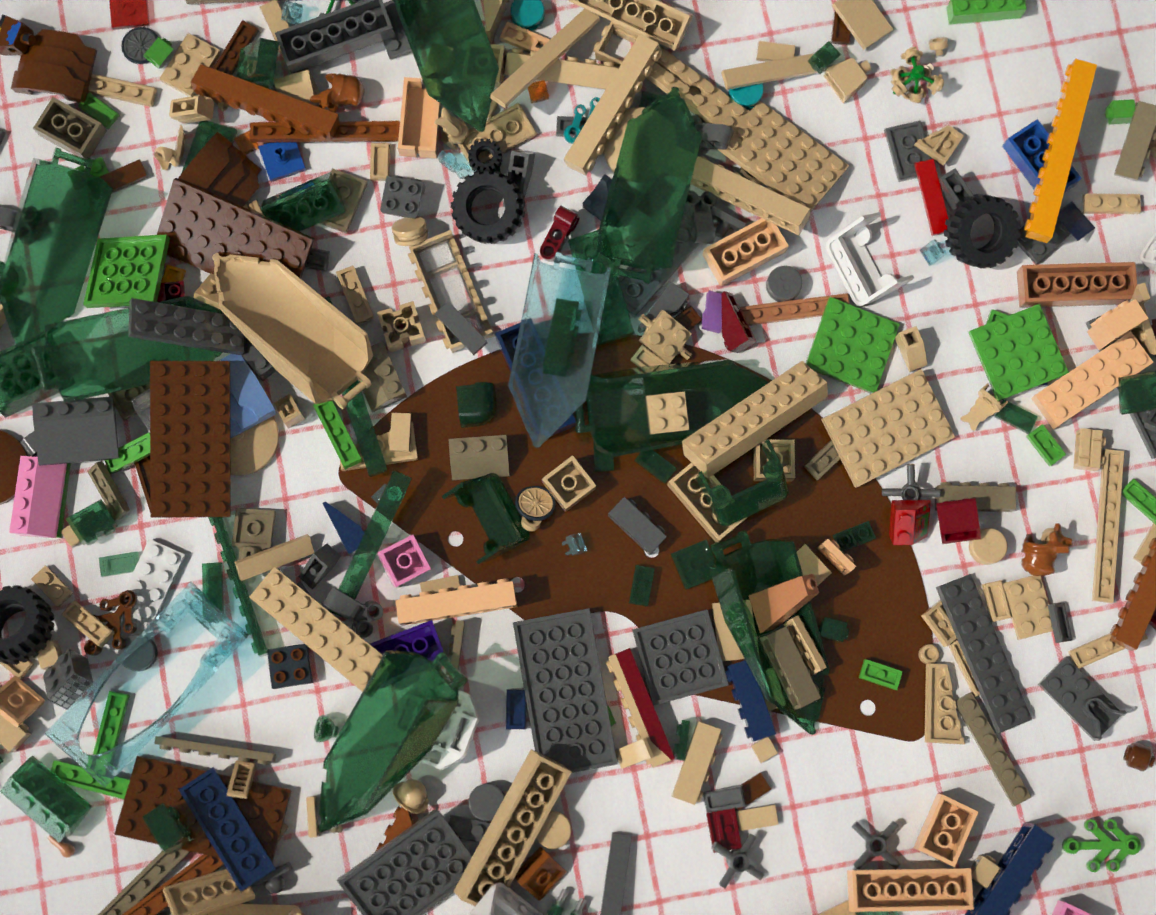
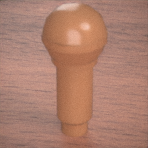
M52 834L48 837L50 843L60 850L63 857L69 858L74 854L75 848L72 844L64 843Z

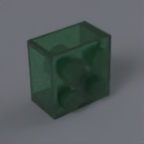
M162 803L142 816L163 852L171 855L191 842L189 838L191 832L185 824L180 823L179 818L181 816L175 807L173 808L171 805L168 806Z

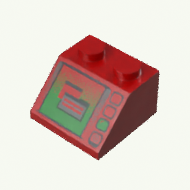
M892 500L889 536L893 545H913L928 537L931 500Z

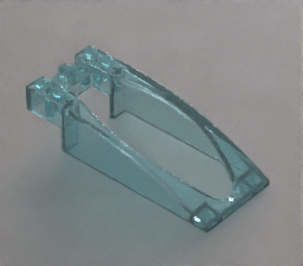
M190 581L49 728L45 735L103 787H106L216 673L221 664L246 640L249 634L235 621H231ZM188 613L217 638L200 659L201 664L184 692L151 725L127 741L103 753L89 755L81 750L79 744L80 733L95 699L113 672L138 647L164 630L170 633Z

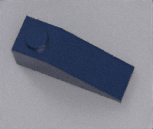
M326 501L322 503L350 556L371 546L369 541L372 538L367 529L363 531L361 526Z

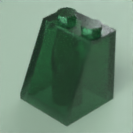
M260 38L240 50L236 77L272 90L280 42Z

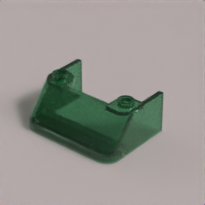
M769 439L762 445L769 460L763 467L766 480L733 496L728 488L723 485L710 488L703 472H698L696 479L720 525L730 526L783 501L788 496L789 489L784 470Z
M490 473L463 481L442 495L443 499L456 496L458 503L463 507L468 508L472 506L489 540L483 545L486 555L477 560V564L495 559L529 540V531L522 527V518L497 474Z

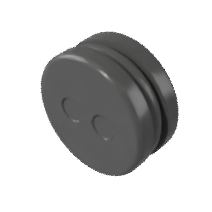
M790 266L775 268L771 271L766 281L768 295L777 302L794 300L802 288L801 275Z
M140 634L130 635L125 638L126 645L124 649L118 650L121 664L133 671L149 669L155 663L158 655L155 642L151 638Z
M481 784L469 796V809L476 818L483 821H491L505 795L494 784Z

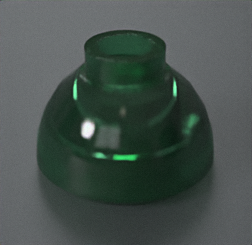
M321 715L317 719L314 728L315 741L325 742L332 737L336 738L339 727L329 717Z

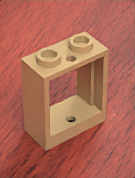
M611 21L609 26L606 25L601 34L603 38L601 42L597 41L593 51L595 52L596 60L602 63L604 61L614 62L615 66H618L619 69L622 61L603 53L611 36L615 34L634 43L639 34Z

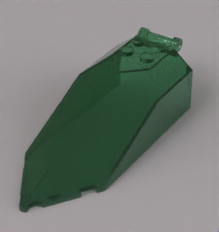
M393 0L428 95L464 122L474 127L478 132H483L492 102L490 96L495 89L499 66L475 0Z
M672 87L668 94L661 95L644 108L641 115L635 119H630L627 123L598 231L597 252L614 262L612 276L618 277L619 275L644 281L643 283L649 284L652 271L671 268L673 265L702 139L700 132H697L694 126L695 121L684 98H681L679 95L678 87ZM620 265L644 269L646 272L642 273L620 268Z
M57 147L54 149L51 161L37 158L32 160L0 277V300L19 353H25L28 347L32 344L35 345L57 328L58 324L65 318H69L74 314L113 191L109 181L90 174L93 159L88 157L85 159L69 154ZM59 158L82 165L84 170L80 171L58 164Z
M189 296L158 302L224 314L218 308L206 303L202 304ZM129 308L46 325V346L31 349L32 355L35 356L41 379L39 382L40 387L56 384L64 403L150 384V361H213L223 352L128 337ZM44 352H48L54 379L48 378L42 354Z
M728 359L644 366L590 375L586 392L572 394L573 401H575L577 420L575 431L576 433L590 431L597 451L612 457L682 445L684 439L768 384V382L749 370L735 365L734 362ZM685 391L689 430L650 434L645 396ZM586 399L589 424L585 425L584 423L582 401Z
M745 530L740 531L732 538L711 545V550L715 554L716 559L709 566L725 623L765 698L808 734L814 735L816 733L814 724L819 719L825 693L823 682L825 675L829 674L830 668L811 601L807 602L775 630L763 633L759 631L754 612L752 617L746 605V600H750L749 595L803 576L794 542L767 539L750 543L747 532ZM741 542L742 547L724 555V549ZM798 615L804 623L810 638L813 639L819 654L823 657L827 668L811 675L813 682L819 688L821 698L794 710L760 638L785 627L784 623Z
M385 651L324 760L323 769H327L326 782H322L319 807L321 823L318 826L319 832H325L367 815L431 751L459 702V689L467 682V677L463 673L460 674L449 661V657L445 652L439 653L434 662L416 652ZM442 666H444V668L454 678L453 682L442 671Z

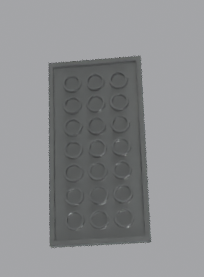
M590 608L513 622L535 751L563 764L571 773L618 765Z

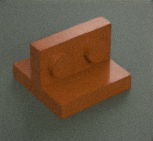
M540 846L518 870L515 878L525 890L538 901H541L567 871Z

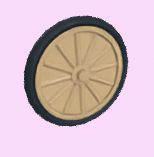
M529 486L522 489L515 500L518 512L523 517L533 521L549 518L556 507L553 495L547 489L540 486Z

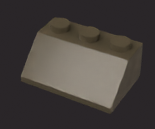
M383 341L371 346L373 357L363 373L372 383L368 389L362 390L372 412L407 398Z
M506 435L449 439L452 481L510 476Z

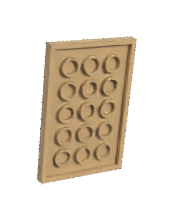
M922 369L821 419L855 488L955 438Z

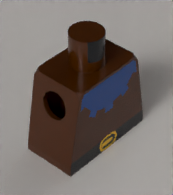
M2 15L0 19V55H24L28 46H33L36 43L34 31L23 22Z

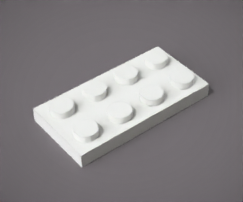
M151 539L148 540L124 590L134 591L137 595V604L133 608V618L153 626L185 558V554Z

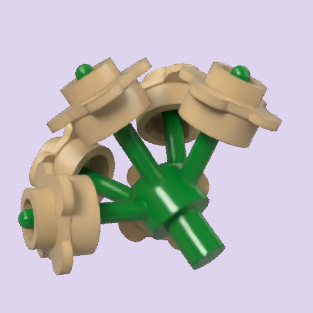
M911 47L901 54V59H905L908 65H913V69L910 72L904 66H899L898 69H891L890 74L893 80L891 81L893 84L891 89L893 94H896L898 97L902 95L905 99H910L911 102L920 103L921 99L926 97V92L919 86V82H928L927 88L932 90L931 94L934 95L944 86L943 75L932 76V70L934 69L932 64H917L923 52L918 51L916 47ZM912 80L915 81V86H911L907 90L905 86Z

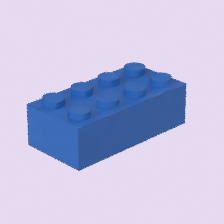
M1038 119L1007 138L1002 145L1033 189L1040 182L1038 173L1040 168L1044 166L1045 161L1042 158L1045 150H1048L1049 147L1047 143L1049 133ZM1072 164L1064 193L1082 179Z

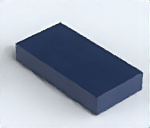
M507 690L506 729L526 730V697L524 690Z

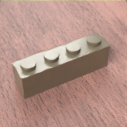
M1142 101L1137 102L1114 172L1115 176L1137 181L1139 177L1142 178L1145 167L1142 166L1144 159L1148 160L1151 149L1148 148L1150 141H1154L1156 137V130H1154L1156 125V105Z
M941 482L940 485L935 487V489L941 490V497H935V511H937L936 503L965 498H976L977 511L1012 512L1016 510V487H1010L1008 483H1000L998 486H990V483H979V486H971V483L968 482L959 483V485H952V482Z
M783 627L760 638V641L793 709L796 710L821 697L818 686L811 678L809 668L802 660V653L793 641L794 638L791 631L787 627Z

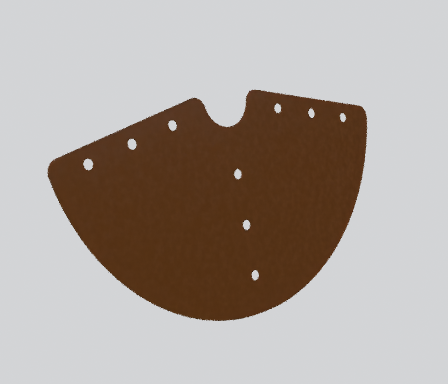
M593 333L540 339L575 418V427L540 441L502 351L498 350L454 368L426 384L394 407L358 442H365L372 439V437L390 432L392 413H411L418 460L342 471L341 466H339V479L347 489L410 536L414 535L418 542L476 585L481 582H489L490 585L497 584V580L509 579L510 582L515 577L522 578L525 582V587L521 592H515L517 607L509 609L523 620L590 608L591 614L595 612L620 614L640 628L708 610L715 635L712 603L750 600L749 595L799 577L797 573L793 574L787 568L788 563L786 561L806 544L831 571V574L817 586L819 593L775 630L760 633L753 612L758 658H752L751 662L755 674L773 668L760 638L785 627L784 623L798 615L827 666L822 671L811 675L813 682L819 688L821 698L794 710L789 699L784 695V688L773 668L786 705L770 712L908 742L919 740L925 735L926 664L919 659L918 654L922 646L933 645L932 630L921 617L929 608L917 560L911 545L892 544L889 536L891 502L887 496H882V487L876 478L855 488L841 459L819 480H816L804 467L831 440L821 420L822 417L811 408L765 439L794 440L795 479L793 481H754L753 448L714 474L715 478L748 515L745 521L717 544L667 486L673 477L692 463L684 456L682 441L713 421L706 417L705 411L707 407L711 405L717 406L720 409V415H722L772 381L741 364L704 349L685 344L684 348L692 353V355L686 360L681 354H677L669 364L672 367L671 371L660 383L630 361L641 345H644L639 341L642 336ZM685 391L689 430L650 434L645 396ZM496 435L507 436L509 477L452 481L449 439ZM573 455L595 483L596 489L566 512L555 500L556 507L553 514L549 518L541 520L539 529L535 531L525 530L521 524L522 515L516 508V496L522 489L529 486H540L547 489L542 483V478ZM392 486H397L402 491V496L397 501H391L387 497V490ZM624 497L627 500L631 498L638 505L636 508L641 513L643 511L652 518L650 521L655 526L658 524L665 530L666 533L664 535L667 537L658 546L659 553L656 557H647L644 550L608 517V513ZM455 531L460 532L463 536L462 544L457 547L451 546L448 542L449 534ZM826 539L834 540L840 546L839 550L844 555L847 553L853 558V564L856 567L845 576L817 549ZM747 659L733 660V661H723L722 663H723L724 670L727 671V667H726V666H729V665H732V664H735V663H738V662H741V661H744V660H747ZM864 659L903 671L898 689L893 690L860 679L859 674ZM728 682V686L695 694L696 696L739 705L738 700L734 701L731 690L734 689L732 682ZM865 700H870L875 704V712L870 716H866L860 711V705Z

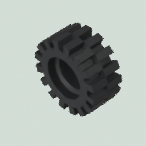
M483 138L480 139L481 142L475 141V145L472 144L468 151L470 167L472 166V170L474 172L478 170L482 172L484 169L498 171L502 161L500 146L496 145L495 141L490 142V139L484 141ZM482 151H489L493 157L490 162L482 163L479 161L478 155Z

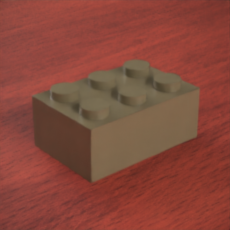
M52 97L33 127L40 137L86 162L107 131L99 121Z

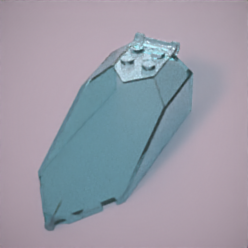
M556 252L554 265H549L541 262L538 254L534 253L508 387L514 397L533 446L536 448L541 447L586 401L611 268L607 267L603 274L591 273L593 259L590 258L585 260L564 256L562 253ZM560 263L586 267L585 272L559 267Z

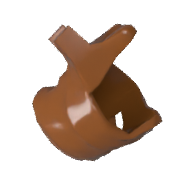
M333 73L325 76L326 80L332 84V88L310 97L312 103H319L318 107L323 109L328 107L329 111L336 113L338 106H358L363 99L365 89L358 77Z
M1059 523L1055 524L1054 531L1049 534L1050 540L1047 544L1033 543L1032 535L1026 534L1021 550L1026 555L1025 558H1022L1021 565L1030 575L1046 576L1054 574L1055 559L1058 553L1070 552L1069 546L1073 545L1072 539L1063 536Z

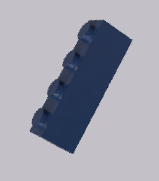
M751 659L726 666L727 671H725L727 680L732 682L734 688L731 690L734 701L738 700L740 708L737 709L740 719H744L747 726L744 727L747 739L751 738V741L754 742L775 735L776 732Z

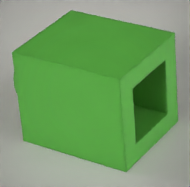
M158 37L143 57L156 68H159L174 49L167 39Z
M1112 100L1105 109V117L1108 118V124H1130L1135 111V100Z

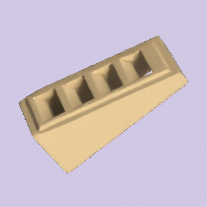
M236 760L227 796L247 799L254 779L256 763ZM233 789L244 790V792L234 791Z

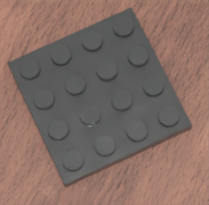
M708 610L632 630L653 706L729 685Z

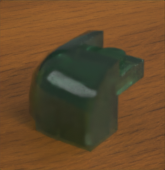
M477 382L473 385L456 386L461 428L482 426L493 419L497 411L495 384Z

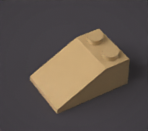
M483 0L487 44L493 43L506 11V3H509V0Z

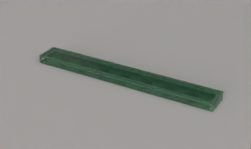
M393 470L338 588L339 591L355 600L412 480V477ZM330 608L328 609L331 613L341 616Z

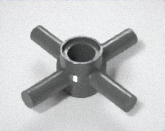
M907 464V484L902 489H882V496H900L903 500H920L921 497H941V490L921 489L915 483V464ZM907 489H913L916 492V496H909Z
M856 821L852 828L866 841V851L853 865L859 870L871 856H882L894 869H897L901 863L886 850V840L899 825L892 821L880 835H871ZM874 840L880 842V848L877 851L872 849V842Z
M750 833L740 850L729 851L719 843H713L712 849L724 856L729 866L719 883L720 886L726 888L735 872L747 871L759 880L763 878L764 873L749 864L747 856L748 851L757 838ZM741 857L740 863L735 865V859Z

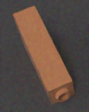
M814 574L800 576L749 595L760 633L775 630L819 593Z

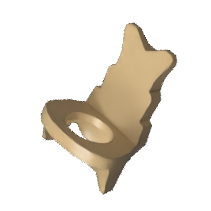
M442 108L441 117L436 119L434 123L443 128L441 141L452 150H456L454 144L463 143L468 136L469 130L463 121L451 116L446 108Z
M182 125L178 129L175 150L158 147L154 151V156L159 161L162 170H167L170 163L175 167L181 164L185 149V134Z
M988 383L978 391L979 397L975 401V405L970 409V412L960 418L961 421L970 424L972 431L976 430L980 422H984L988 416L991 417L996 412H999L1008 403L1006 401L1000 404L991 393L986 392V389L989 387Z

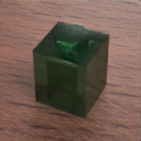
M828 41L813 54L808 62L821 75L841 54Z
M827 617L822 618L818 638L838 643L847 639L849 628H847L846 622Z

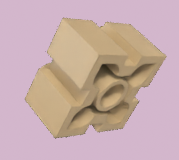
M414 301L399 305L400 310L395 312L392 311V308L377 312L383 332L388 331L383 334L390 353L404 349L403 344L411 342L412 346L426 342L421 323H415L420 320ZM403 324L405 328L400 330L398 329L399 325Z

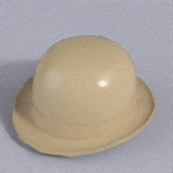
M410 779L394 786L393 796L405 810L416 814L426 811L429 799L423 783Z

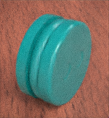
M514 0L512 2L510 12L513 24L529 31L536 30L541 26L544 21V5L541 0Z
M760 83L729 89L728 96L747 110H751L761 101L764 87Z

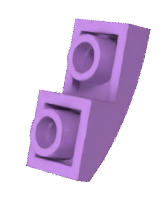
M709 290L706 294V308L702 314V329L719 334L722 328L721 293Z

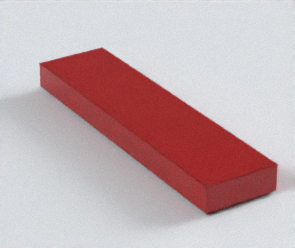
M934 159L917 162L914 166L931 235L943 234L944 230H947L945 221L949 219Z

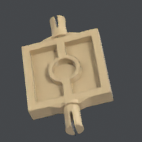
M661 310L653 320H650L644 314L639 317L638 320L647 326L645 333L639 341L668 364L677 354H681L686 360L690 358L689 356L692 353L686 350L684 346L692 333L667 312Z

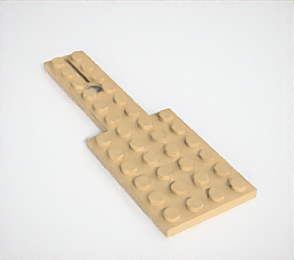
M661 47V57L657 62L655 61L651 74L646 79L692 113L698 115L706 123L724 124L731 127L734 133L727 149H718V151L776 193L786 195L797 203L805 204L810 208L811 213L848 169L849 165L762 101H759L751 111L747 110ZM689 87H698L702 95H691Z

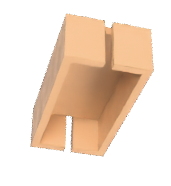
M404 77L398 140L399 156L416 157L419 154L421 158L437 159L440 125L434 122L441 115L442 80L425 79L426 89H422L421 78Z

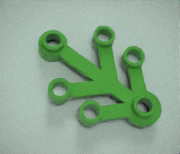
M1088 819L1084 822V828L1092 832L1100 841L1078 842L1075 838H1066L1062 842L1063 850L1069 854H1076L1079 850H1100L1086 864L1087 869L1091 872L1099 871L1100 864L1113 849L1121 850L1113 859L1108 860L1106 863V868L1112 872L1120 869V863L1128 854L1135 855L1141 849L1140 840L1134 835H1126L1117 827V822L1113 819H1106L1103 826L1107 831H1111L1120 841H1112L1098 828L1095 820ZM1110 821L1113 823V827L1111 829H1109L1107 826L1108 822ZM1089 822H1092L1094 825L1092 829L1088 828ZM1131 841L1134 843L1132 849L1129 848V842ZM1072 842L1075 844V848L1073 850H1071L1069 847L1070 843ZM1093 862L1096 864V868L1094 870H1092L1090 867L1091 863ZM1112 862H1115L1116 867L1114 869H1111L1110 864Z

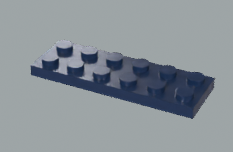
M214 767L179 789L240 892H244L277 870L233 797L227 796L228 789Z

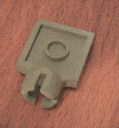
M236 508L232 547L239 548L238 560L272 548L276 515L274 510Z

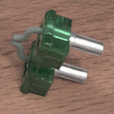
M562 889L557 901L552 903L550 909H547L548 915L562 914L564 910L562 906L568 890H566L562 898L565 889ZM580 898L575 910L571 911L569 915H581L586 900Z

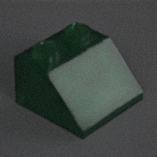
M101 499L66 518L73 532L83 545L95 543L98 537L103 534L105 536L109 535L118 527L108 507Z

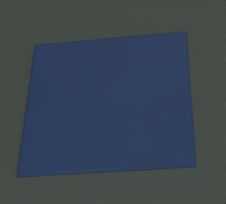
M1073 201L1059 211L1058 219L1077 241L1095 229L1093 224Z

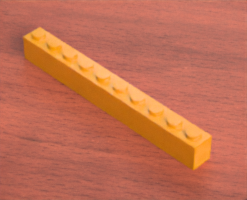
M1075 58L1072 64H1068L1065 75L1067 79L1063 82L1060 90L1063 93L1062 98H1059L1056 105L1058 113L1054 116L1051 124L1054 127L1053 132H1050L1047 143L1049 147L1048 150H1045L1042 158L1045 163L1038 173L1040 182L1035 186L1033 195L1036 196L1035 201H1032L1029 213H1031L1030 219H1027L1024 230H1027L1025 235L1027 238L1048 243L1053 237L1097 64Z

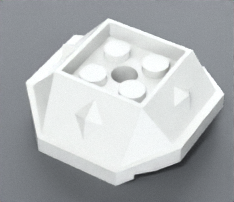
M432 681L406 692L392 730L405 756L444 770L465 758L480 719L470 694ZM442 721V728L437 731L436 724Z

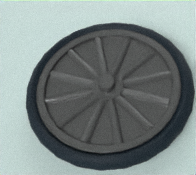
M137 27L128 31L121 43L123 55L127 60L135 64L148 63L149 61L143 55L156 41L158 35L146 27Z

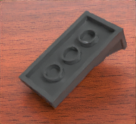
M1064 657L1038 683L1093 741H1100L1102 734L1120 716H1124L1127 713L1125 710L1120 711L1067 657Z

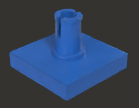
M270 142L258 146L270 182L306 171L297 142Z

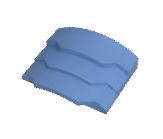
M230 354L220 359L221 361H230L231 438L276 415L272 403L251 368L241 355Z

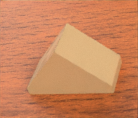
M291 394L274 402L282 421L288 429L305 420Z

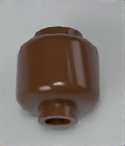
M1133 743L1131 746H1127L1123 760L1126 761V765L1130 768L1146 771L1148 767L1152 768L1155 756H1152V749L1150 747Z

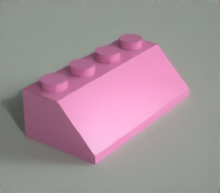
M20 457L9 533L20 536L57 538L67 463L39 466L38 457Z

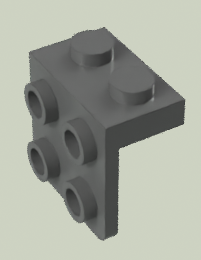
M398 175L386 176L380 211L383 214L416 219L418 217L421 196L425 193L426 187L424 182L415 178H411V180L403 179L402 176Z

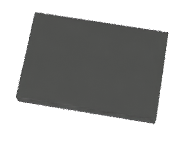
M921 120L885 128L884 132L898 182L917 178L914 164L932 159L914 145L919 139L925 138Z

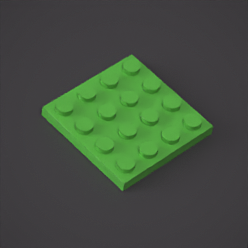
M168 235L99 238L96 244L83 305L86 308L129 306L131 298L157 302L170 240Z
M829 297L806 364L817 373L872 394L878 389L900 324Z
M1040 304L968 332L997 401L1069 373Z

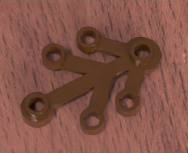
M131 590L122 592L118 598L101 600L99 605L101 610L111 611L113 607L119 606L115 612L99 616L94 615L102 623L107 622L106 626L110 630L113 629L115 634L113 635L112 647L114 649L122 650L126 645L125 639L122 638L121 617L124 613V632L133 634L137 630V624L133 622V608L137 604V595ZM91 639L87 640L84 645V651L88 655L96 656L102 652V649Z

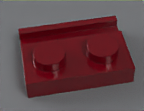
M735 808L706 813L712 845L714 842H717L728 850L742 847Z

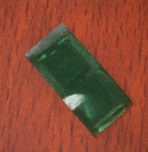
M869 521L832 535L835 542L840 546L839 550L841 552L877 539Z

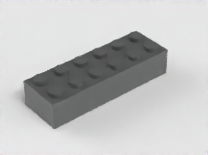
M364 0L275 32L286 66L291 74L395 37L383 0Z

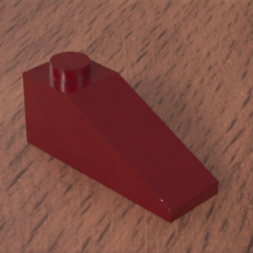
M724 291L721 293L724 345L728 351L740 353L757 341L733 293Z

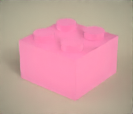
M414 535L377 553L394 588L431 569Z

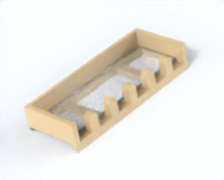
M446 231L419 244L409 246L411 253L408 256L412 264L416 263L418 270H415L418 280H422L424 283L422 291L425 298L429 297L431 300L429 308L432 315H435L449 301L484 339L495 337L452 231ZM440 320L436 321L439 332L443 331L446 337L442 339L446 349L450 348L452 353L465 348Z

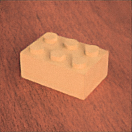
M1136 299L1130 303L1126 300L1090 324L1092 328L1087 333L1098 350H1101L1128 334L1149 318Z
M937 794L913 848L949 866L955 867L978 811L943 794Z

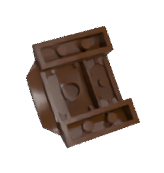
M42 29L35 35L36 43L33 46L29 45L26 53L21 55L18 69L14 72L11 89L16 93L33 95V91L62 95L67 101L85 103L97 50L85 46L77 34Z
M217 132L194 157L178 179L243 207L259 189L257 176L262 169L233 146L232 142Z

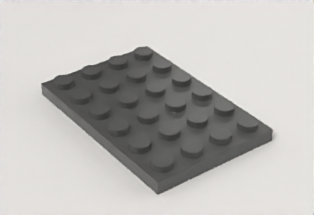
M436 808L342 875L337 881L362 915H423L454 892L472 855L439 809Z

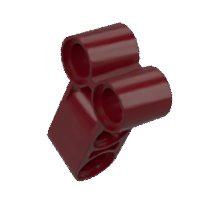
M563 206L557 209L553 218L554 222L540 247V255L543 259L553 262L558 258L570 233L578 225L580 217L577 213ZM557 231H561L563 234L559 240L553 238L554 233ZM547 248L554 249V253L550 257L545 256Z

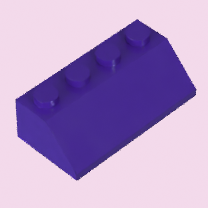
M432 620L370 643L372 647L396 665L379 687L448 661Z

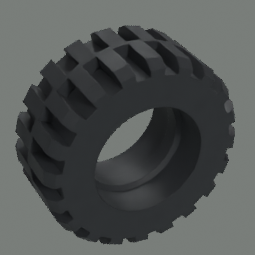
M484 169L482 172L479 170L475 171L471 176L469 174L465 176V180L462 183H458L457 191H454L452 194L454 200L451 202V208L453 209L451 214L452 218L456 221L458 229L467 237L484 244H496L498 241L503 242L507 240V237L510 235L513 236L516 233L517 227L520 228L522 224V217L525 216V201L518 185L501 172ZM487 189L499 192L505 201V210L502 217L490 225L479 223L473 217L471 209L474 198L480 192Z
M974 194L973 197H965L964 202L959 201L955 204L956 209H951L949 212L950 219L945 221L947 230H944V236L947 237L945 243L947 247L951 248L949 252L952 256H955L962 263L983 269L986 267H996L997 263L1002 264L1006 261L1005 257L1010 258L1012 256L1013 248H1017L1019 244L1017 239L1021 238V232H1019L1021 221L1016 219L1019 215L1017 211L1012 210L1013 206L1010 203L1005 202L1004 199L999 197ZM989 214L994 222L993 236L985 246L977 249L972 244L970 237L972 225L981 215Z
M14 585L13 587L5 586L0 591V662L15 665L19 664V661L22 663L29 661L30 657L34 658L41 649L44 650L47 646V640L50 641L52 637L51 630H54L55 623L52 622L54 614L51 612L50 605L31 589L20 585ZM25 611V621L21 629L15 635L2 639V628L5 622L12 615Z

